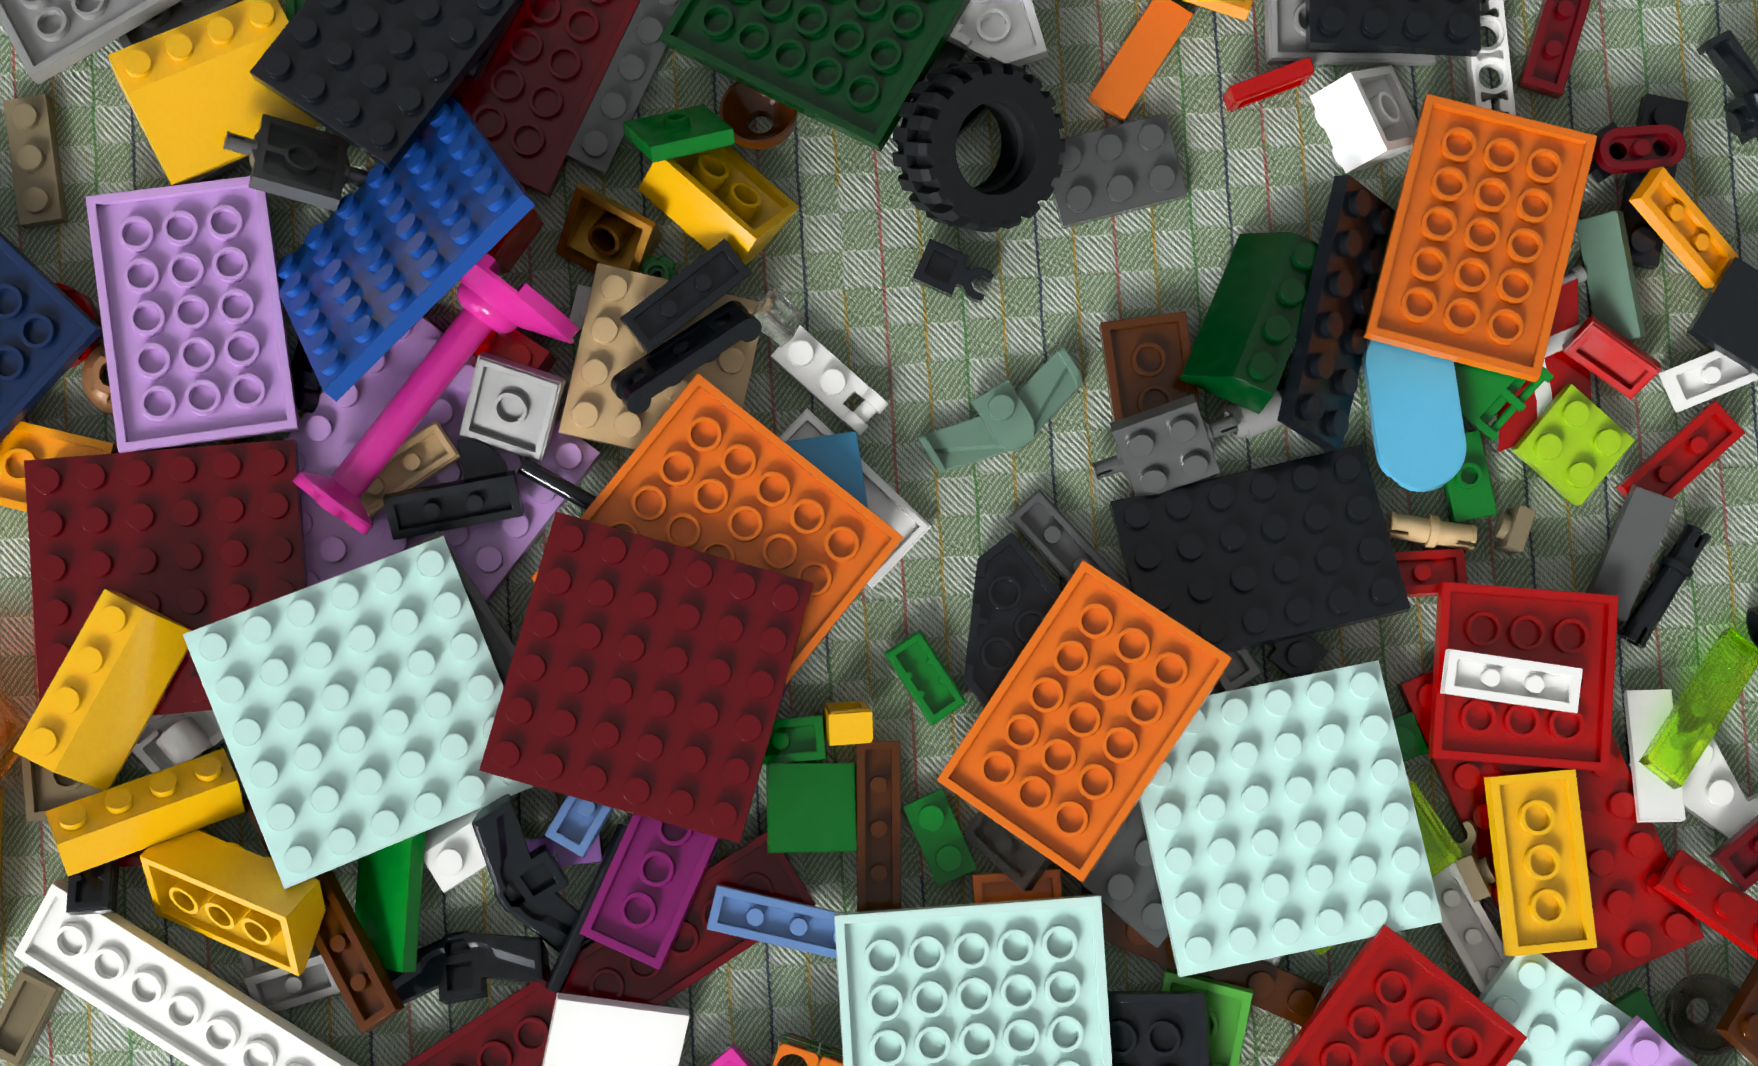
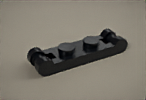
M736 300L729 301L617 373L611 380V389L631 413L640 414L645 412L651 404V398L666 388L677 385L685 376L703 364L714 361L722 352L740 340L751 342L759 337L762 329L761 323L753 314L748 312L741 302Z

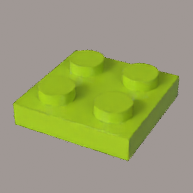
M1568 384L1560 390L1511 451L1571 504L1581 506L1633 444L1635 439L1574 385Z

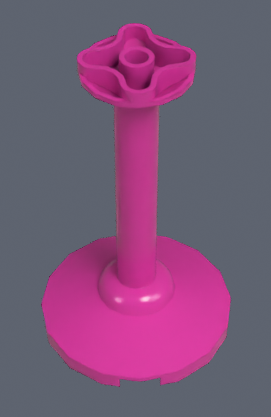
M488 253L459 280L460 285L457 289V297L459 303L464 307L332 476L301 470L293 479V482L310 495L319 506L333 516L343 520L363 535H366L374 524L361 500V496L492 330L506 334L519 327L570 344L575 342L573 337L577 334L579 328L527 283L521 284L516 290L497 275L500 272L498 269L500 266L495 262L496 259Z

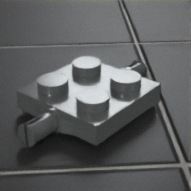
M266 114L262 115L258 132L255 134L254 139L227 131L224 140V150L249 156L252 169L248 188L336 211L338 208L341 192L345 184L348 183L361 187L369 173L368 171L350 166L347 156L348 142L340 136Z
M1191 394L1110 423L1116 441V455L1095 463L1093 462L1092 466L1098 480L1122 471L1124 476L1131 481L1136 497L1161 494L1220 473L1214 455V439L1235 431L1238 432L1239 430L1233 413L1208 423L1207 419L1199 412L1195 397Z

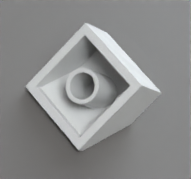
M1392 65L1350 72L1310 96L1315 107V118L1319 125L1325 129L1333 146V156L1336 162L1343 167L1346 174L1370 168L1411 149L1418 120Z
M482 808L426 831L424 863L443 893L457 887L487 867L472 826V821Z

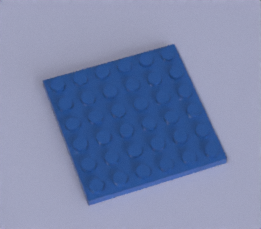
M453 95L445 102L393 171L382 164L374 166L366 176L365 183L354 194L344 196L340 200L335 213L324 224L314 226L308 232L305 243L293 254L284 256L277 264V276L279 277L278 293L323 392L336 402L535 206L533 200L472 116Z

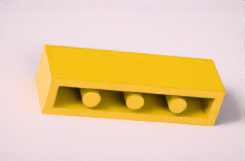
M223 748L47 810L45 814L66 874L69 877L244 813L245 809L238 779Z

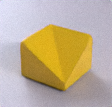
M864 700L833 702L823 705L825 738L830 746L863 744L873 741L872 710Z

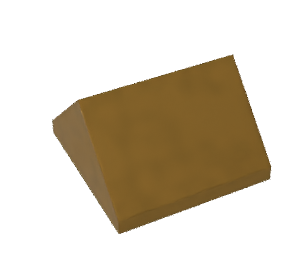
M579 183L575 188L555 253L593 273L596 271L597 263L639 273L647 257L653 254L662 238V234L657 223Z

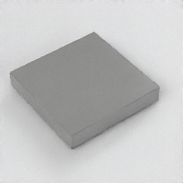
M482 351L477 358L459 435L542 462L547 455L566 378Z

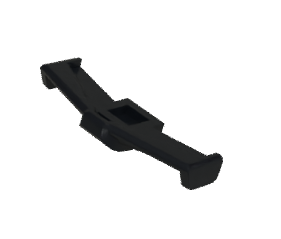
M1727 30L1708 40L1696 50L1700 55L1705 53L1708 55L1736 97L1723 108L1726 112L1728 128L1734 135L1738 136L1741 144H1745L1755 138L1758 141V70L1732 31Z
M506 794L482 808L472 821L476 838L494 886V896L506 912L512 913L560 954L579 912L557 893L569 885L568 877L545 844L529 852L511 796ZM586 937L582 948L591 944L594 940Z
M468 930L445 934L442 939L418 949L416 972L402 973L385 969L403 1004L439 988V1001L448 1005L488 997L487 979L547 983L550 976L549 953L541 937L470 933Z

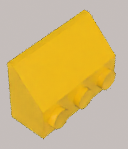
M730 146L653 162L638 188L656 208L662 210L687 235L694 238L707 251L725 238L745 265L757 257L799 208L796 203Z

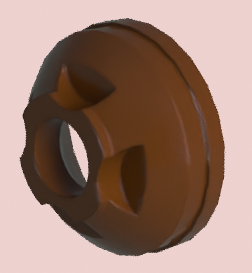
M739 82L734 83L724 93L719 108L720 118L733 128L735 143L749 149L762 150L782 143L790 136L797 123L798 111ZM760 116L767 117L773 122L771 129L764 133H755L748 127L754 118Z

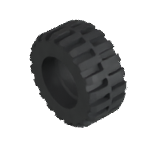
M958 61L949 63L947 68L938 67L928 73V82L918 81L911 89L910 93L913 100L902 103L898 115L903 118L900 127H894L892 140H898V152L892 153L894 166L901 167L903 173L898 176V181L902 190L913 192L909 196L910 202L918 210L926 211L927 217L938 223L982 232H997L1000 228L1010 229L1020 225L1021 217L1031 218L1040 209L1038 201H1047L1054 191V187L1051 186L1054 177H1060L1063 167L1062 164L1058 163L1060 152L1065 153V139H1060L1059 129L1064 128L1061 114L1053 112L1052 108L1056 106V101L1049 91H1040L1043 87L1042 82L1033 74H1025L1021 67L1013 64H1001L1000 62ZM983 104L990 110L998 123L1001 133V152L997 165L991 175L978 186L972 187L964 179L958 167L956 141L960 127L966 117L975 108Z

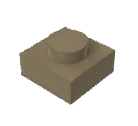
M1518 505L1508 508L1506 513L1502 512L1496 521L1493 536L1497 537L1494 549L1507 554L1523 552L1537 511Z

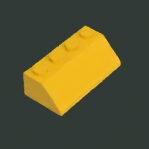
M104 589L15 745L13 752L56 774L103 791L110 789L189 650L183 634L193 630L118 591Z
M201 828L148 847L140 855L156 915L294 975L300 976L305 971L326 911L320 881L315 877L284 889L271 857H262L245 850L235 842L223 841L209 835Z

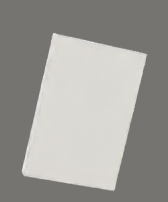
M557 993L542 1066H679L690 1017L688 1009Z

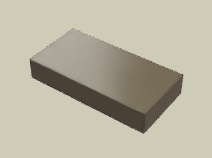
M28 966L21 968L0 1009V1058L15 1066H25L65 989V987Z

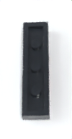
M1647 93L1641 97L1636 126L1666 124L1677 128L1683 135L1689 102ZM1653 144L1654 153L1658 156H1663V148L1659 144ZM1677 164L1667 169L1673 179H1675ZM1648 172L1627 173L1620 211H1623L1633 266L1653 270L1659 265L1663 240L1629 201Z

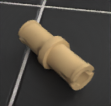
M1389 511L1387 518L1391 519V521L1385 520L1390 539L1421 543V546L1427 549L1441 546L1472 552L1474 545L1469 544V542L1476 544L1477 541L1476 525L1440 520L1438 515L1428 514L1426 517H1419Z

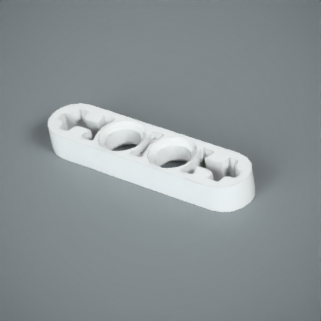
M1486 0L1483 3L1484 15L1480 16V27L1485 26L1492 29L1495 33L1496 41L1491 47L1481 46V50L1476 57L1465 56L1470 104L1492 110L1491 99L1502 96V99H1498L1493 104L1494 110L1516 116L1504 1ZM1492 68L1498 72L1500 84L1497 88L1489 89L1480 83L1478 77L1481 69Z

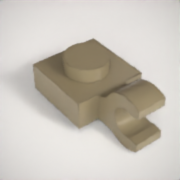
M1467 819L1463 822L1468 834L1466 840H1456L1449 827L1442 831V839L1445 845L1453 852L1456 859L1455 864L1475 903L1493 894L1495 888L1492 883L1496 882L1495 870L1487 857L1480 859L1476 850H1474L1478 830L1475 823L1471 819Z

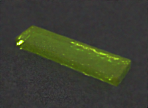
M1731 627L1722 631L1642 755L1639 762L1672 789L1683 786L1758 667V649Z

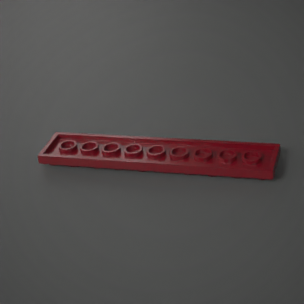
M766 831L706 870L662 970H658L594 941L580 951L562 993L659 1006L759 942L707 930L717 884L812 906L816 905V901L786 854L768 853ZM531 982L401 1066H542L557 993L546 989V983Z

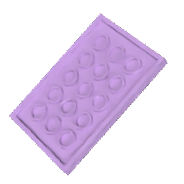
M250 176L85 196L119 453L161 450L300 430L283 302L278 293L279 277L277 276V259L268 193L248 188Z

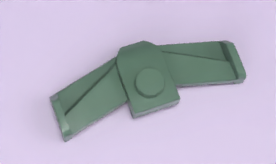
M1061 346L1018 392H1016L1009 379L971 401V405L978 414V417L919 435L916 438L939 474L1006 452L1014 453L1033 441L1034 435L1084 384L1081 373L1066 349Z

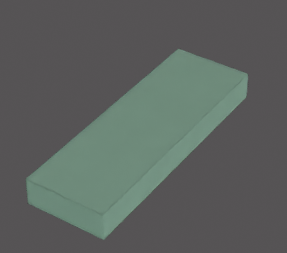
M1616 210L1577 221V231L1584 268L1587 273V284L1593 316L1629 341L1647 337L1623 211Z

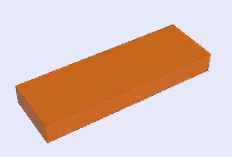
M1152 0L1089 95L1088 101L1123 123L1194 14L1172 0Z

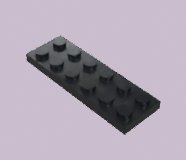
M1350 175L1334 176L1277 421L1325 451H1341L1344 436L1348 430V419L1354 393L1358 387V375L1362 357L1367 347V339L1363 337L1395 214L1394 209Z

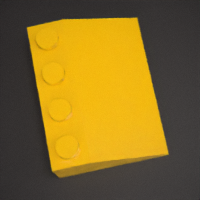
M243 0L108 54L113 73L171 186L180 185L248 156L223 149L226 133L230 131L231 133L254 139L263 114L311 128L322 125L256 81L250 74L251 69L289 23L278 0Z

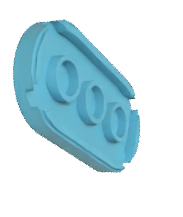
M1371 340L1364 354L1363 371L1377 462L1388 478L1391 477L1395 482L1399 483V486L1407 490L1426 492L1438 489L1459 472L1466 456V438L1454 361Z

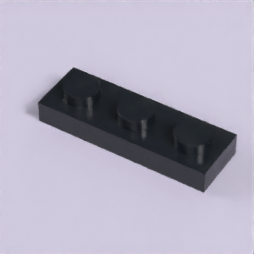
M724 238L623 315L620 320L646 354H648L749 277L751 272Z
M515 470L387 493L383 497L393 540L435 533L438 530L445 531L521 517L524 514Z

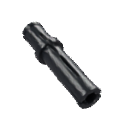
M1690 524L1684 525L1681 534L1668 555H1662L1660 558L1658 572L1628 622L1620 631L1619 636L1622 639L1628 638L1627 642L1642 649L1646 647L1647 641L1684 580H1690L1694 574L1692 567L1707 542L1711 539L1708 533L1701 535L1703 530Z

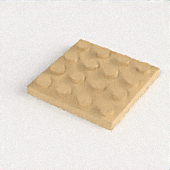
M597 263L559 433L635 450L697 373L743 409L759 337L751 342L740 340L722 352L714 361L703 364L685 376L677 385L668 387L651 398V404L645 412L640 414L631 413L625 407L622 400L612 391L611 380L617 373L645 356L646 352L620 318L669 280ZM725 294L660 345L729 301L736 300L741 302L748 312L758 319L762 326L766 303Z

